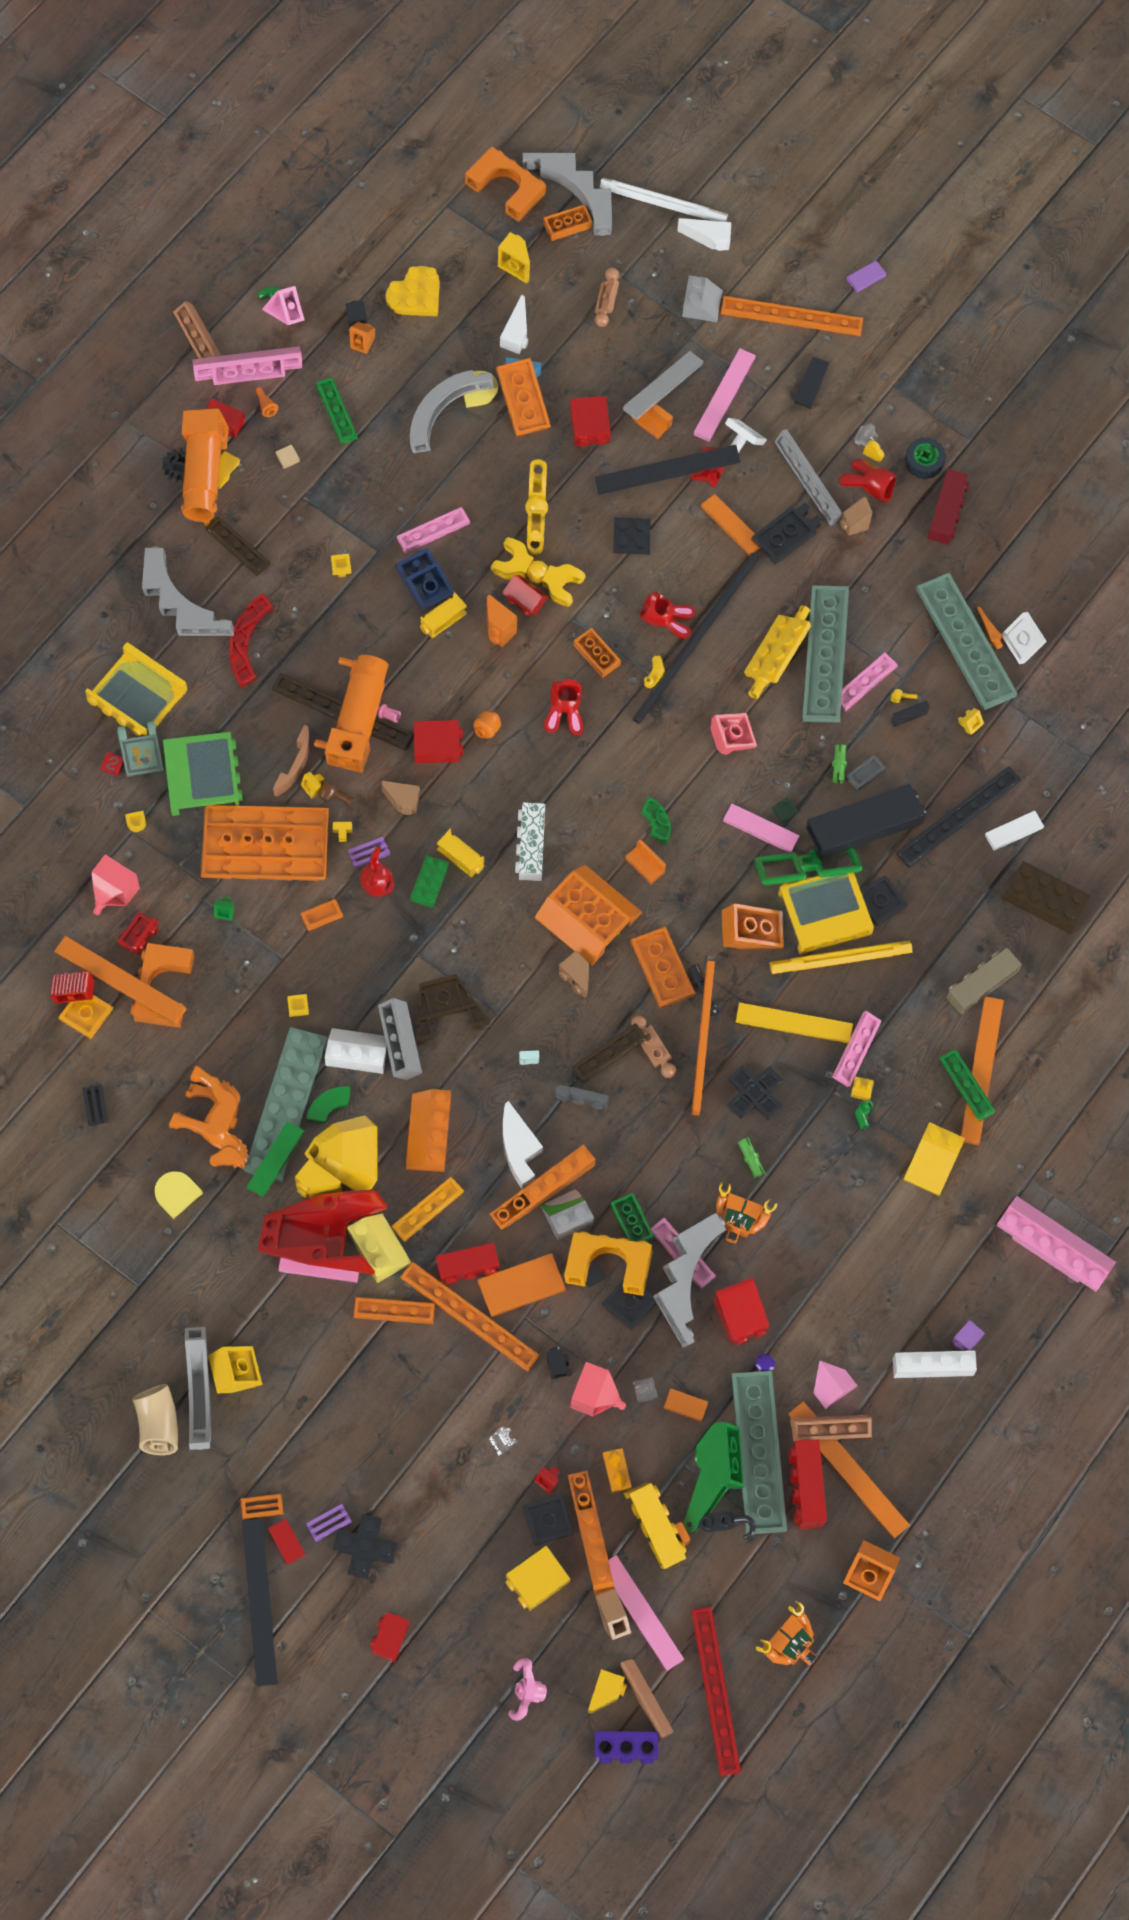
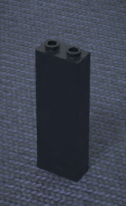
M910 784L810 818L807 821L806 830L820 858L824 859L850 848H855L923 824L926 809L920 804L916 790L912 789Z

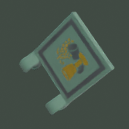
M154 721L147 722L148 736L127 739L125 727L119 726L117 728L126 777L164 771Z

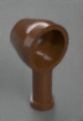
M322 781L318 797L326 802L336 797L347 803L348 806H350L354 798L342 793Z

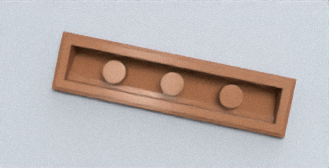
M185 301L173 311L199 359L221 356L193 304Z
M869 1415L790 1419L793 1441L872 1437V1417Z
M633 1659L623 1661L620 1664V1669L655 1732H658L659 1739L672 1734V1727Z

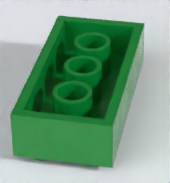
M426 855L411 894L412 902L431 908L434 907L447 873L449 862Z
M633 1193L610 1203V1207L626 1239L634 1242H649L653 1240L654 1235Z

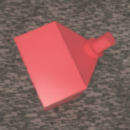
M107 855L103 856L92 871L96 905L93 913L100 915L102 909L106 906H127L140 889L137 875Z
M586 1362L572 1396L570 1408L592 1417L610 1407H618L623 1410L626 1407V1403L619 1397L609 1370Z

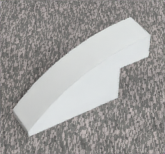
M508 1101L505 1103L503 1115L504 1150L515 1180L521 1189H524L535 1181V1174L527 1163L543 1152V1146Z

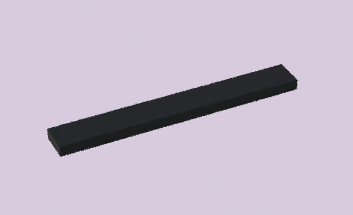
M731 445L595 476L598 494L601 495L740 463L737 445Z
M1008 766L899 850L896 855L910 868L1020 783L1021 778Z
M263 1519L242 1521L257 1687L277 1685Z

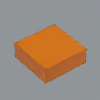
M679 1522L675 1524L678 1531L676 1536L686 1546L690 1542V1537L683 1523Z

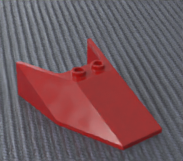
M375 1189L319 1194L265 1215L257 1250L261 1253L307 1265L375 1274V1270L362 1255L343 1257L348 1231L347 1227L354 1221L387 1209V1204Z

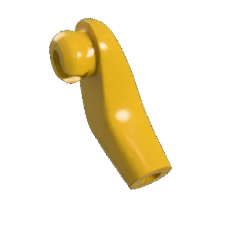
M654 656L652 658V671L644 678V685L649 689L654 688L664 676L665 669L661 656Z

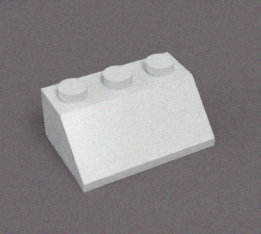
M332 1028L327 1043L325 1064L326 1066L383 1074L387 1055L385 1036Z

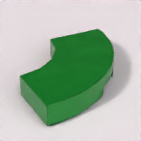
M648 796L641 810V815L647 818L651 825L650 838L668 844L671 824L666 810L659 802Z
M336 1087L321 1094L311 1105L306 1120L326 1123L328 1116L333 1111L348 1107L351 1087Z

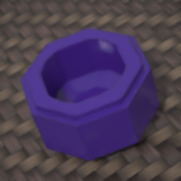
M761 1354L756 1358L755 1368L758 1372L773 1371L775 1360L769 1354Z

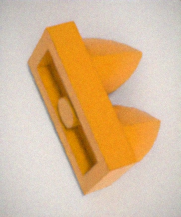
M623 1448L603 1452L611 1493L631 1489L632 1486Z

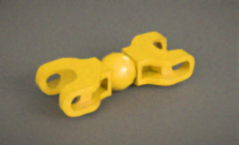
M540 459L533 460L530 464L529 499L525 505L528 514L527 551L532 555L541 554L543 551L545 515L548 511V503L545 500L547 465L545 461ZM540 466L543 472L540 474L535 473L534 468ZM538 541L540 546L532 548L531 542Z
M510 537L506 538L503 543L504 548L513 555V558L508 562L495 560L490 567L492 572L506 580H511L514 575H521L525 579L528 577L533 583H542V587L549 591L552 601L566 607L571 606L573 602L572 596L563 589V586L568 582L581 584L586 577L584 572L569 564L559 567L550 565L548 567L543 561H534V557L527 553V549L522 542Z

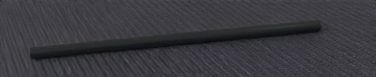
M752 553L632 718L634 722L640 724L759 560L757 554Z

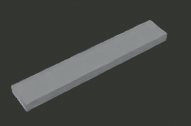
M689 351L625 404L623 410L635 420H638L701 367L703 360Z
M782 430L774 441L828 524L830 526L835 525L843 513L788 430Z

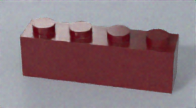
M947 469L927 539L944 544H949L950 538L954 539L957 528H954V523H959L961 513L958 510L959 507L963 508L965 497H962L963 492L967 493L970 482H967L968 474Z

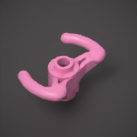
M521 1658L513 1666L515 1671H520L523 1667L524 1679L520 1680L515 1687V1694L521 1700L518 1712L516 1713L515 1710L508 1712L510 1718L515 1721H519L527 1715L528 1706L531 1702L539 1703V1701H543L546 1697V1685L534 1680L532 1661L528 1658Z

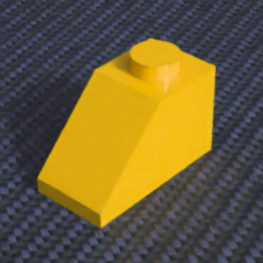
M601 1669L588 1713L592 1714L617 1701L619 1695L623 1696L627 1684L623 1683L625 1677Z

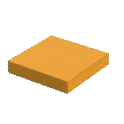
M95 995L92 997L93 1000L69 1002L59 1016V1020L89 1039H92L113 1010V1006Z

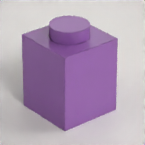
M969 1320L953 1338V1346L957 1351H971L985 1333Z

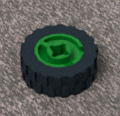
M929 437L915 439L907 448L905 466H907V470L913 476L931 479L939 475V472L944 467L945 449L935 439L933 440Z

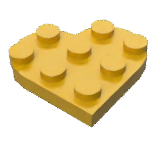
M426 266L410 267L404 280L392 281L386 291L387 306L389 305L395 313L401 315L438 316L440 281L436 269Z

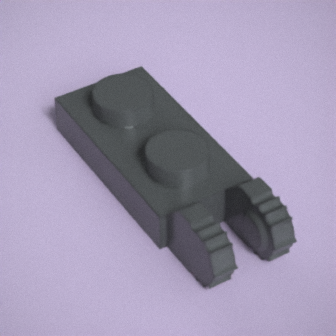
M557 1085L555 1089V1098L562 1102L572 1100L577 1105L585 1103L599 1110L602 1108L607 1109L608 1095L565 1085Z

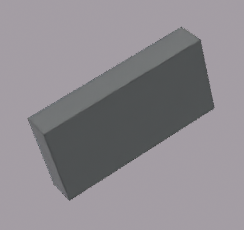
M872 755L847 774L845 779L858 792L883 773L886 767L875 755Z

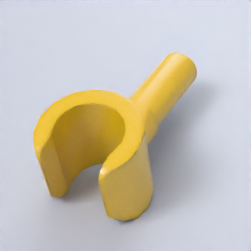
M896 689L892 693L890 700L894 703H900L901 698L917 699V694H906L902 690Z

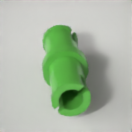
M839 744L835 745V756L832 761V766L834 767L832 782L838 783L839 776L840 784L845 781L844 774L845 767H847V762L845 761L847 746L841 744V752Z
M745 1138L739 1141L738 1145L745 1157L744 1161L748 1163L753 1177L756 1178L764 1175L765 1171L758 1159L759 1154L755 1153L750 1139Z

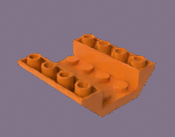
M583 865L573 870L547 897L536 914L535 919L574 952L577 951L593 966L604 954L605 947L626 925L631 926L642 914V911L588 866Z

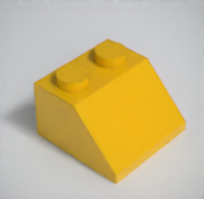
M510 232L498 247V267L521 281L528 283L530 261L525 240L521 236Z
M311 1159L306 1162L295 1176L297 1192L304 1198L307 1196L312 1198L325 1193L342 1192L341 1181Z
M253 1346L222 1347L208 1355L217 1393H234L262 1385Z

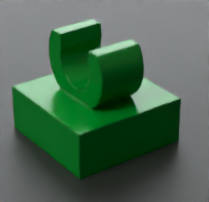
M223 896L222 900H215L214 918L233 921L235 903L230 902L231 897Z

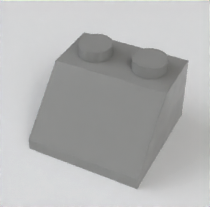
M689 275L682 317L717 322L723 290L707 278Z

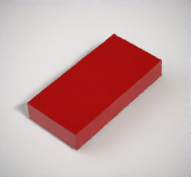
M287 1519L268 1528L287 1565L306 1556Z

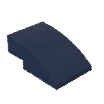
M429 548L395 564V569L422 610L453 596L454 590Z

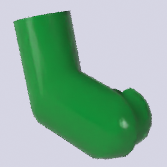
M269 286L257 291V295L260 300L267 297L272 298L281 289Z
M870 1100L862 1101L855 1111L860 1129L869 1127L866 1116L873 1108V1103Z

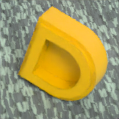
M144 811L125 814L129 830L140 832L145 828Z

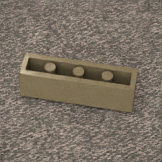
M1008 948L1003 951L998 950L992 955L990 961H983L977 967V971L966 974L961 983H954L948 989L947 999L962 1015L1019 972L1022 964Z

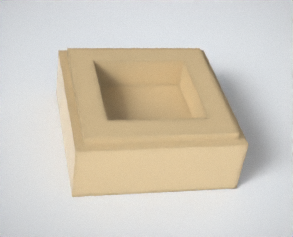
M292 445L275 452L283 469L300 462V458Z

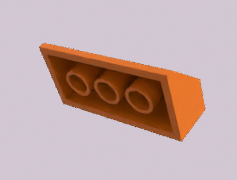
M430 1089L412 1094L406 1169L445 1172L451 1105L450 1090Z

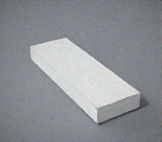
M1033 811L987 832L985 837L993 851L1043 829L1044 825L1036 811Z

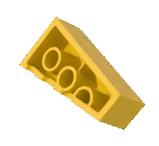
M643 1483L624 1492L626 1500L630 1498L633 1503L631 1509L638 1520L641 1519L642 1521L640 1523L641 1529L646 1538H650L649 1545L660 1567L666 1569L686 1559L684 1554L687 1552L683 1542H679L676 1537L678 1531L674 1523H670L667 1518L669 1512L665 1504L661 1505L658 1498L661 1495L657 1486H653L652 1483Z

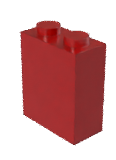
M606 396L570 399L574 446L610 443L611 431Z
M458 720L413 721L415 763L460 762V755H463V744H459V738H463V729L459 727Z

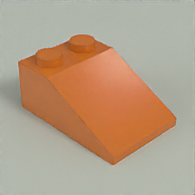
M732 904L722 910L723 946L737 949L784 948L782 911L740 904Z

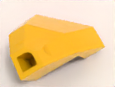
M365 1115L334 1123L313 1139L304 1154L308 1159L314 1161L346 1186L356 1191L371 1190L377 1181V1126Z

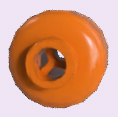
M483 711L473 724L476 735L480 738H492L501 727L498 714L493 711Z

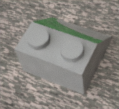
M576 1189L540 1205L557 1241L593 1225L594 1217L586 1201Z

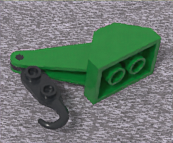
M727 1422L713 1423L696 1446L695 1461L701 1472L683 1525L687 1532L695 1533L701 1528L704 1532L709 1533L731 1530L741 1523H748L750 1530L743 1536V1539H748L753 1536L756 1529L755 1521L752 1517L729 1511L711 1513L729 1488H744L740 1427Z

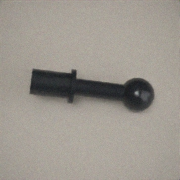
M694 964L688 968V971L693 979V986L699 988L703 997L705 978L699 964ZM711 999L710 1016H715L719 1012V1005Z

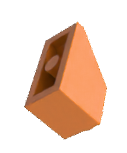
M357 322L349 329L350 348L367 354L375 339V328L370 324Z

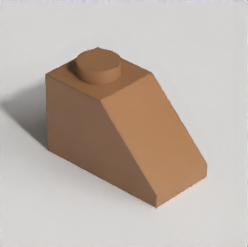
M866 497L860 499L843 512L840 523L848 536L869 529L873 512Z
M382 781V792L398 812L405 815L417 813L420 786Z

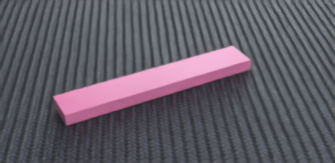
M739 348L697 425L694 436L708 442L711 441L753 364L756 355Z
M617 1555L609 1559L614 1588L620 1601L665 1670H670L684 1661L683 1656Z

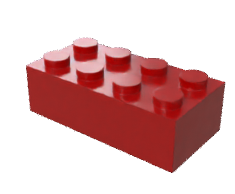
M819 1439L795 1441L793 1446L790 1447V1451H788L789 1464H793L792 1471H790V1481L795 1486L794 1491H792V1502L796 1504L794 1523L798 1524L799 1530L823 1528L827 1521L820 1442Z

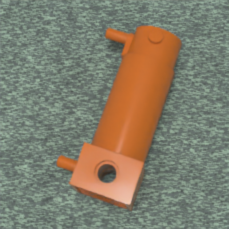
M219 409L183 411L182 435L187 445L183 482L184 504L181 505V509L187 519L203 522L205 526L211 523L214 512L217 511L215 501L218 496L221 450L227 449L229 427Z
M360 655L358 660L340 657L338 660L340 665L352 668L336 729H331L328 742L316 739L314 746L326 749L325 756L328 765L364 773L370 752L369 739L385 687L384 680L389 665L386 661L371 655Z

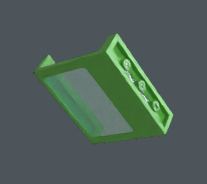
M231 732L163 740L172 816L180 815L179 809L233 802H235L236 806H240L239 801H243L242 790H238L237 784L241 783L240 773L235 771V767L239 766L238 757L233 754V750L237 748L235 738H231Z

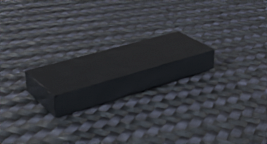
M812 357L795 398V404L809 409L812 408L829 362Z

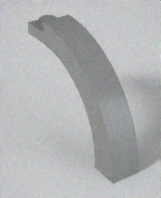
M473 370L456 374L438 384L425 396L414 414L410 428V445L413 454L431 451L430 435L433 424L440 412L448 404L465 394L494 388L491 373H481L474 376Z
M205 1327L185 1328L189 1390V1449H209L211 1441V1406Z

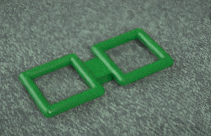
M855 848L843 851L849 853L853 866L825 870L816 849L810 850V854L799 856L797 852L761 856L754 859L761 882L765 886L805 880L807 877L805 872L816 871L818 876L822 878L858 873L863 869ZM793 860L797 871L796 874L775 877L767 876L763 864Z

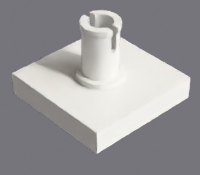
M728 418L725 423L738 433L731 444L737 445L738 453L747 440L754 445L762 446L767 440L739 419Z
M1028 612L1022 613L1002 633V638L1019 664H1024L1047 642Z

